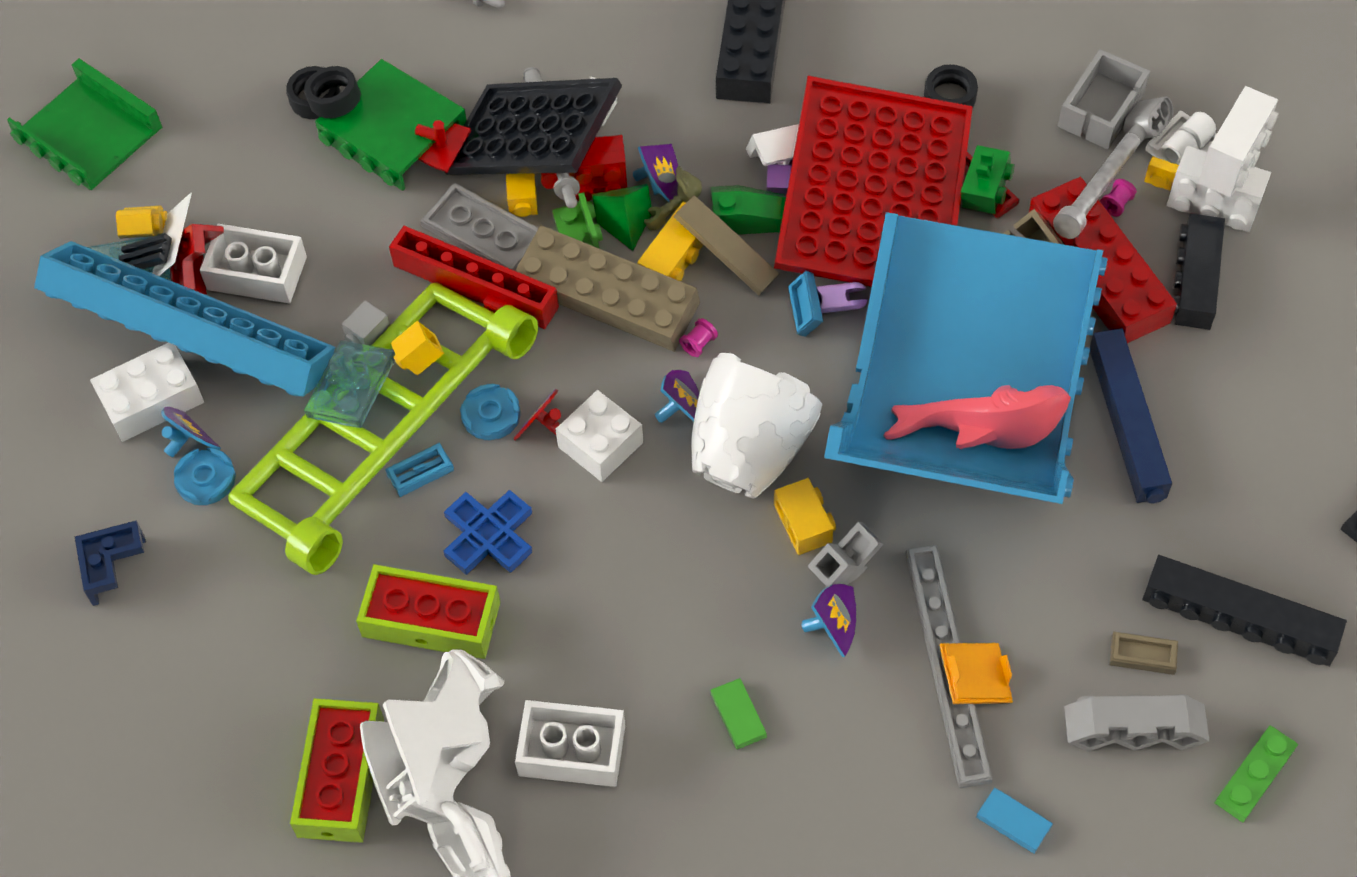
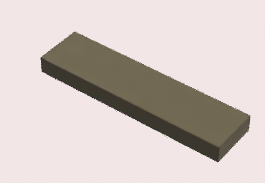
M695 195L674 215L678 222L756 294L760 295L780 274Z

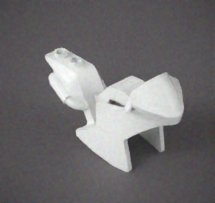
M458 649L443 654L440 670L423 701L387 700L383 703L388 722L366 720L360 724L363 750L376 790L392 826L400 823L404 816H411L426 822L433 841L432 845L453 877H510V870L504 863L501 850L502 838L496 830L492 816L460 802L453 801V793L456 786L465 774L474 768L490 746L488 724L480 712L479 705L495 689L501 688L505 681L485 663L464 650Z

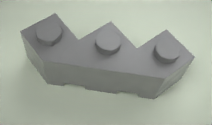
M1189 695L1082 696L1077 699V702L1064 706L1068 743L1086 751L1112 743H1118L1136 751L1160 742L1184 750L1210 741L1205 704L1190 698Z

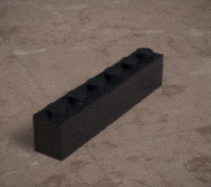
M1159 554L1142 599L1149 602L1155 608L1168 609L1180 613L1181 616L1189 620H1200L1211 624L1217 630L1231 631L1242 635L1251 642L1265 643L1275 647L1279 652L1296 654L1316 665H1331L1338 653L1347 620Z

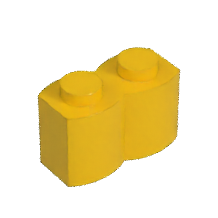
M161 205L126 207L124 210H118L116 212L118 237L121 239L154 237L162 234L168 214L167 211H163Z

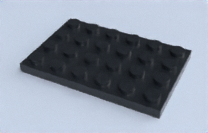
M618 78L487 84L464 124L465 127L471 128V132L448 173H444L446 175L577 173L623 85Z

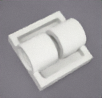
M1180 110L1171 119L1158 137H1153L1147 143L1145 151L1154 157L1179 165L1186 146L1208 152L1211 143L1217 135L1215 133L1216 125L1213 119L1206 113L1195 112L1192 116H1189Z

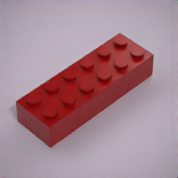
M1081 176L1031 198L1029 212L1035 209L1044 217L1064 245L1091 250H1103L1102 257L1108 258L1105 275H1098L1096 287L1102 288L1099 305L1092 306L1108 330L1123 328L1126 341L1129 343L1171 323L1177 303L1099 200H1097L1086 215V226L1076 238L1068 239L1056 232L1053 226V220L1063 207L1071 206L1087 186Z

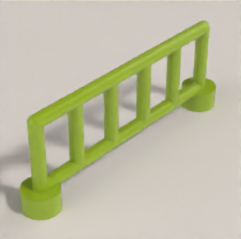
M439 283L429 284L234 487L228 495L230 504L287 540L285 554L290 561L312 575H319L325 572L337 560L343 544L341 533L329 525L492 349L513 360L523 357L535 342L538 332L536 318L512 305H505L494 313ZM438 302L481 325L486 330L462 356L441 345L444 354L435 362L449 370L422 397L374 370V367L393 349L391 342L416 321H419ZM360 382L410 411L384 440L334 411ZM320 424L371 453L344 483L293 453ZM280 466L330 496L312 517L305 518L298 524L252 496Z

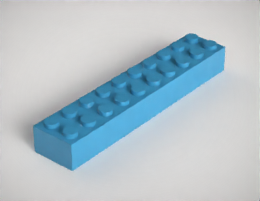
M72 241L40 256L34 288L45 292V295L50 298L62 299L70 302L75 308L95 312L102 319L122 323L129 330L141 331L151 335L154 340L174 344L181 351L193 352L203 356L208 362L226 365L238 374H248L258 378L265 385H275L285 389L288 394L304 397L328 378L335 347Z

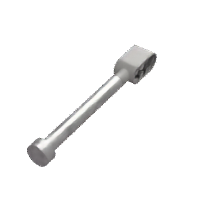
M1168 97L1141 100L1131 110L1124 121V131L1126 134L1075 202L1071 206L1063 207L1054 218L1053 226L1059 235L1068 239L1076 238L1086 226V215L1141 142L1146 138L1158 137L1173 117V105Z

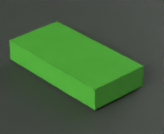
M741 678L711 689V696L736 750L767 738V733Z

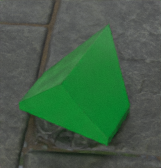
M648 184L592 194L596 222L633 252L646 227L644 220L651 217L648 211L652 207Z

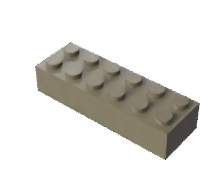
M542 225L539 226L515 270L557 289L559 305L673 352L678 347L679 339L684 335L700 304L696 287Z

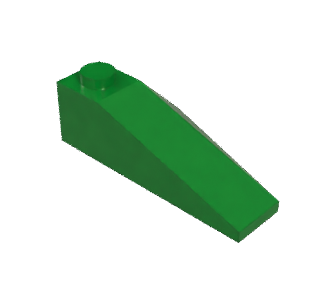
M741 185L710 187L712 212L737 235L780 232L786 200L785 194Z

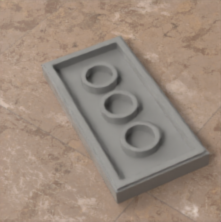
M455 182L420 221L423 228L455 246L514 271L538 230L536 226Z

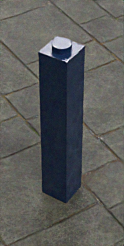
M1123 328L1093 333L1089 347L1136 502H1161L1167 499L1172 486V480Z

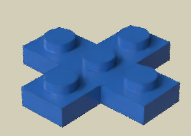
M508 490L488 510L470 494L465 492L444 511L445 518L463 533L446 547L443 553L465 575L476 567L488 554L511 573L533 553L532 547L513 532L532 514V508L511 490Z

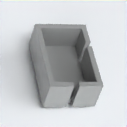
M1099 49L1063 103L1058 127L1079 137L1082 134H1086V140L1109 149L1124 126L1126 117L1144 95L1150 71Z

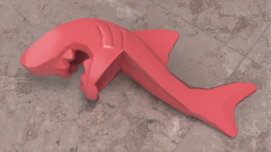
M1004 385L996 389L991 397L954 399L921 405H895L891 411L898 420L883 436L887 440L906 436L921 428L941 426L959 432L956 441V448L959 449L984 443L1005 449L1026 448L1035 445L1054 430L1066 412L1071 397L1063 388L1054 385L1038 386L1026 392L1018 391L1010 385Z

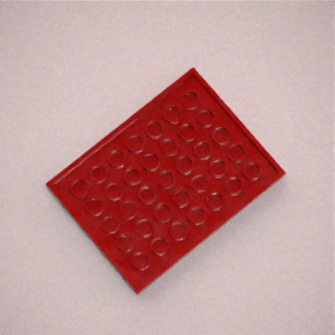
M808 76L774 269L801 274L809 271L817 277L849 283L859 282L865 286L872 287L886 212L957 226L973 106Z

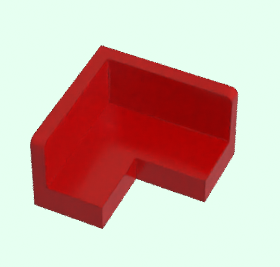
M191 224L183 229L175 263L170 267L172 282L207 295L206 286L200 273L204 260L205 245L224 233L223 226Z

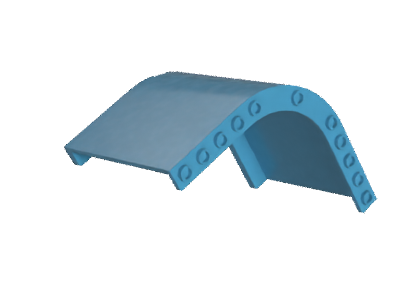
M886 212L856 365V372H861L859 384H852L847 402V411L844 412L842 420L830 425L824 458L1063 504L1064 497L1070 498L1074 482L1073 476L1065 466V455L1070 456L1073 445V438L1068 437L1074 398L1075 395H1081L1084 378L1079 377L1081 365L1087 366L1090 348L1084 347L1086 336H1092L1096 318L1090 317L1092 306L1099 305L1102 288L1096 287L1098 275L1104 276L1108 258L1102 257L1103 250H1091L904 217ZM1004 385H1010L1012 388L1022 392L1033 390L1038 386L1054 385L1063 388L1071 397L1066 412L1054 430L1035 445L1026 448L1005 449L984 443L959 449L956 448L959 432L941 426L921 428L906 436L887 440L883 436L898 420L891 411L895 405H921L954 399L991 397L996 389Z

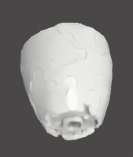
M720 353L718 357L713 358L699 393L692 431L693 473L699 476L704 472V479L734 493H740L744 489L746 490L745 496L756 498L781 475L801 449L820 417L822 403L810 393V388L806 383L785 372L774 375L740 362L741 359L734 354Z

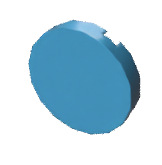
M497 384L480 385L471 390L460 407L462 424L468 433L484 440L501 439L510 434L518 425L521 416L519 400L513 391L508 388L507 390L501 388Z
M215 448L190 451L180 459L174 469V484L177 492L185 501L194 505H209L220 501L229 494L235 483L236 473L231 459L223 451Z

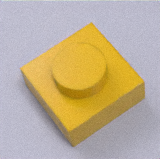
M1152 156L1144 182L1171 191L1179 165Z

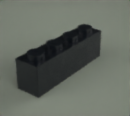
M1190 213L1187 224H1181L1179 241H1183V247L1178 248L1176 264L1181 265V269L1176 271L1173 288L1178 289V295H1173V299L1177 303L1174 312L1176 313L1174 325L1206 330L1211 329L1217 308L1225 218Z

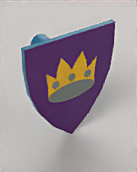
M672 144L637 147L644 166L633 171L634 179L640 181L648 177L654 195L661 194L664 199L670 202L675 195H678V182L675 172L678 162Z
M672 370L664 376L661 385V392L669 399V403L655 413V417L659 422L663 423L678 410H681L694 422L699 390L689 372Z
M164 407L161 412L162 417L177 428L165 426L162 430V436L171 440L164 449L166 454L174 457L190 437L208 447L221 449L184 411L173 407Z
M833 584L823 589L816 597L811 608L817 617L803 620L802 629L804 632H810L824 628L840 655L845 657L855 635L856 602L854 588L845 584Z

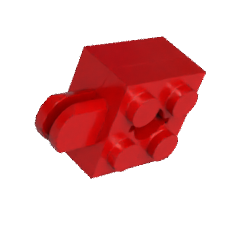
M623 135L595 137L577 173H568L569 176L574 177L579 182V193L584 192L587 202L593 200L592 194L628 188ZM540 173L542 186L546 189H554V184L558 181L557 174ZM576 194V199L579 201V196Z

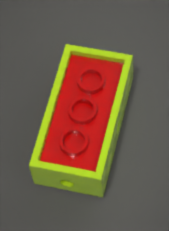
M373 564L356 622L361 636L364 638L441 652H449L455 649L464 650L475 658L485 659L501 602L498 588L495 585Z
M313 698L290 825L297 838L363 843L374 781L363 750L360 724L366 720L384 722L379 703Z

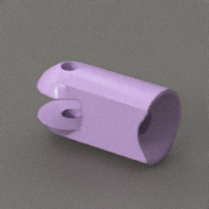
M859 282L816 286L822 313L861 309L868 302V299L850 301V292L867 289Z

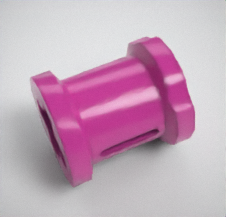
M1117 179L1113 183L1110 193L1104 195L1100 202L1111 216L1118 217L1124 212L1125 204L1134 199L1137 193L1136 188L1125 179Z
M699 318L695 322V327L688 335H683L679 339V343L689 355L699 357L702 354V348L709 341H714L718 337V332L709 321Z

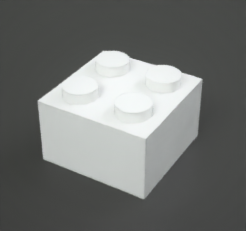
M599 390L595 391L555 429L558 448L601 482L643 444L642 424Z

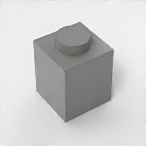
M365 300L342 323L345 334L344 340L351 348L355 350L359 348L365 352L390 326L388 316Z

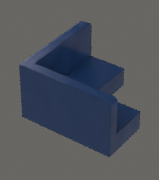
M137 520L75 536L83 591L93 606L99 605L98 593L118 588L114 561L145 553L143 544L146 543V539Z

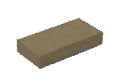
M1113 631L1109 665L1175 675L1178 641Z

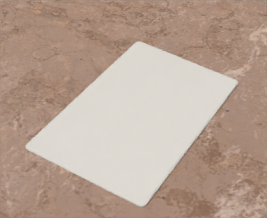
M192 193L167 214L163 233L170 236L172 241L166 263L154 266L153 274L160 276L175 263Z

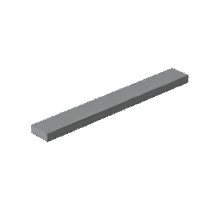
M938 546L906 549V558L959 788L991 784L993 778L975 704H953L939 646L940 643H960Z

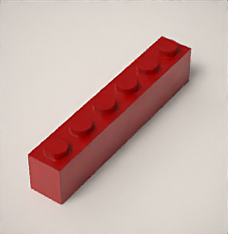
M403 225L389 245L394 267L432 283H439L456 293L482 304L488 294L514 304V307L535 317L538 327L546 329L559 308L557 289L555 287Z

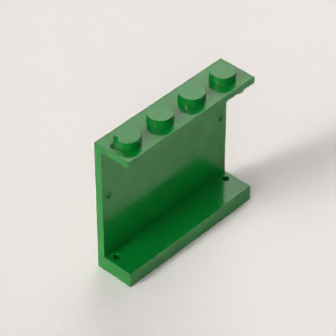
M79 58L72 64L77 79L23 126L19 121L16 122L10 117L7 119V122L12 130L10 135L18 144L27 145L35 156L40 159L42 157L47 159L56 171H64L76 185L82 184L89 190H93L162 128V124L157 111Z
M381 58L357 81L361 96L359 103L352 111L337 118L326 119L319 117L315 123L318 130V138L324 145L334 147L346 159H353L367 172L377 174L386 184L394 185L403 191L405 183L402 174L435 143L433 140L415 135L416 126L421 124L433 128V123L440 120L444 123L446 132L453 124L464 126L467 118L463 107Z

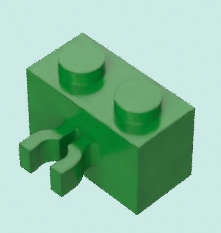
M980 145L976 146L961 189L962 208L991 214L996 213L997 205L1003 204L1005 201L1006 181H1011L1015 165L1011 163L1009 151Z

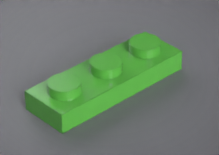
M1269 725L1217 797L1215 804L1243 823L1293 754L1298 743Z

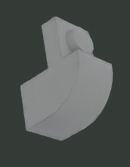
M857 522L838 545L827 543L807 567L826 587L833 584L848 585L868 568L866 566L867 562L884 544L863 522Z

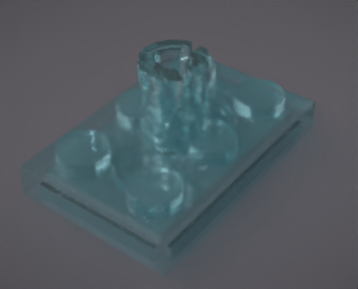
M340 340L304 409L307 418L361 428L395 362L393 357L395 355L394 350Z

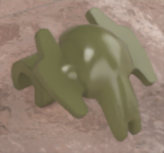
M680 166L676 168L678 195H675L665 206L649 208L648 211L653 218L644 220L649 230L659 229L665 223L666 217L673 213L682 202H688L694 195L697 198L702 192V184L697 177L688 173V171L682 170Z

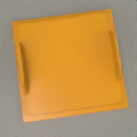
M940 643L939 646L953 704L1013 702L1009 687L1012 673L1007 655L1002 656L999 643Z

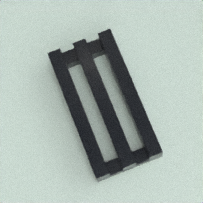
M163 233L122 246L121 252L124 255L119 256L118 260L142 270L166 263L172 238Z

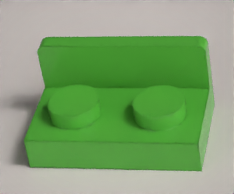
M584 192L578 194L580 203H577L576 207L568 208L564 206L552 209L559 233L599 248L598 241L603 240L599 223H593L592 218H596L595 209L592 201H586Z

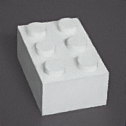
M1244 87L1209 147L1198 181L1199 184L1229 197L1232 196L1236 187H1243L1249 174L1247 172L1250 167L1254 168L1261 152L1258 150L1261 147L1265 148L1271 137L1272 131L1268 129L1273 128L1279 113L1275 112L1278 99L1250 87Z
M1186 146L1176 171L1166 206L1180 212L1225 218V225L1250 233L1271 172L1257 167H1250L1247 171L1249 174L1243 187H1236L1232 196L1229 197L1198 183L1208 152Z
M217 224V226L224 227V233L211 240L200 268V273L207 290L290 304L307 258L301 237Z
M169 342L90 379L122 442L165 422L166 420L161 414L164 407H173L186 412L205 403L176 345Z
M525 700L515 758L518 776L617 787L625 732L624 710Z

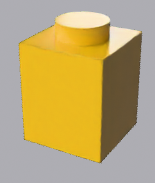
M506 174L509 212L518 217L538 215L535 174Z
M416 321L391 342L396 354L393 357L398 366L403 370L409 369L417 376L444 354L436 334L419 321Z

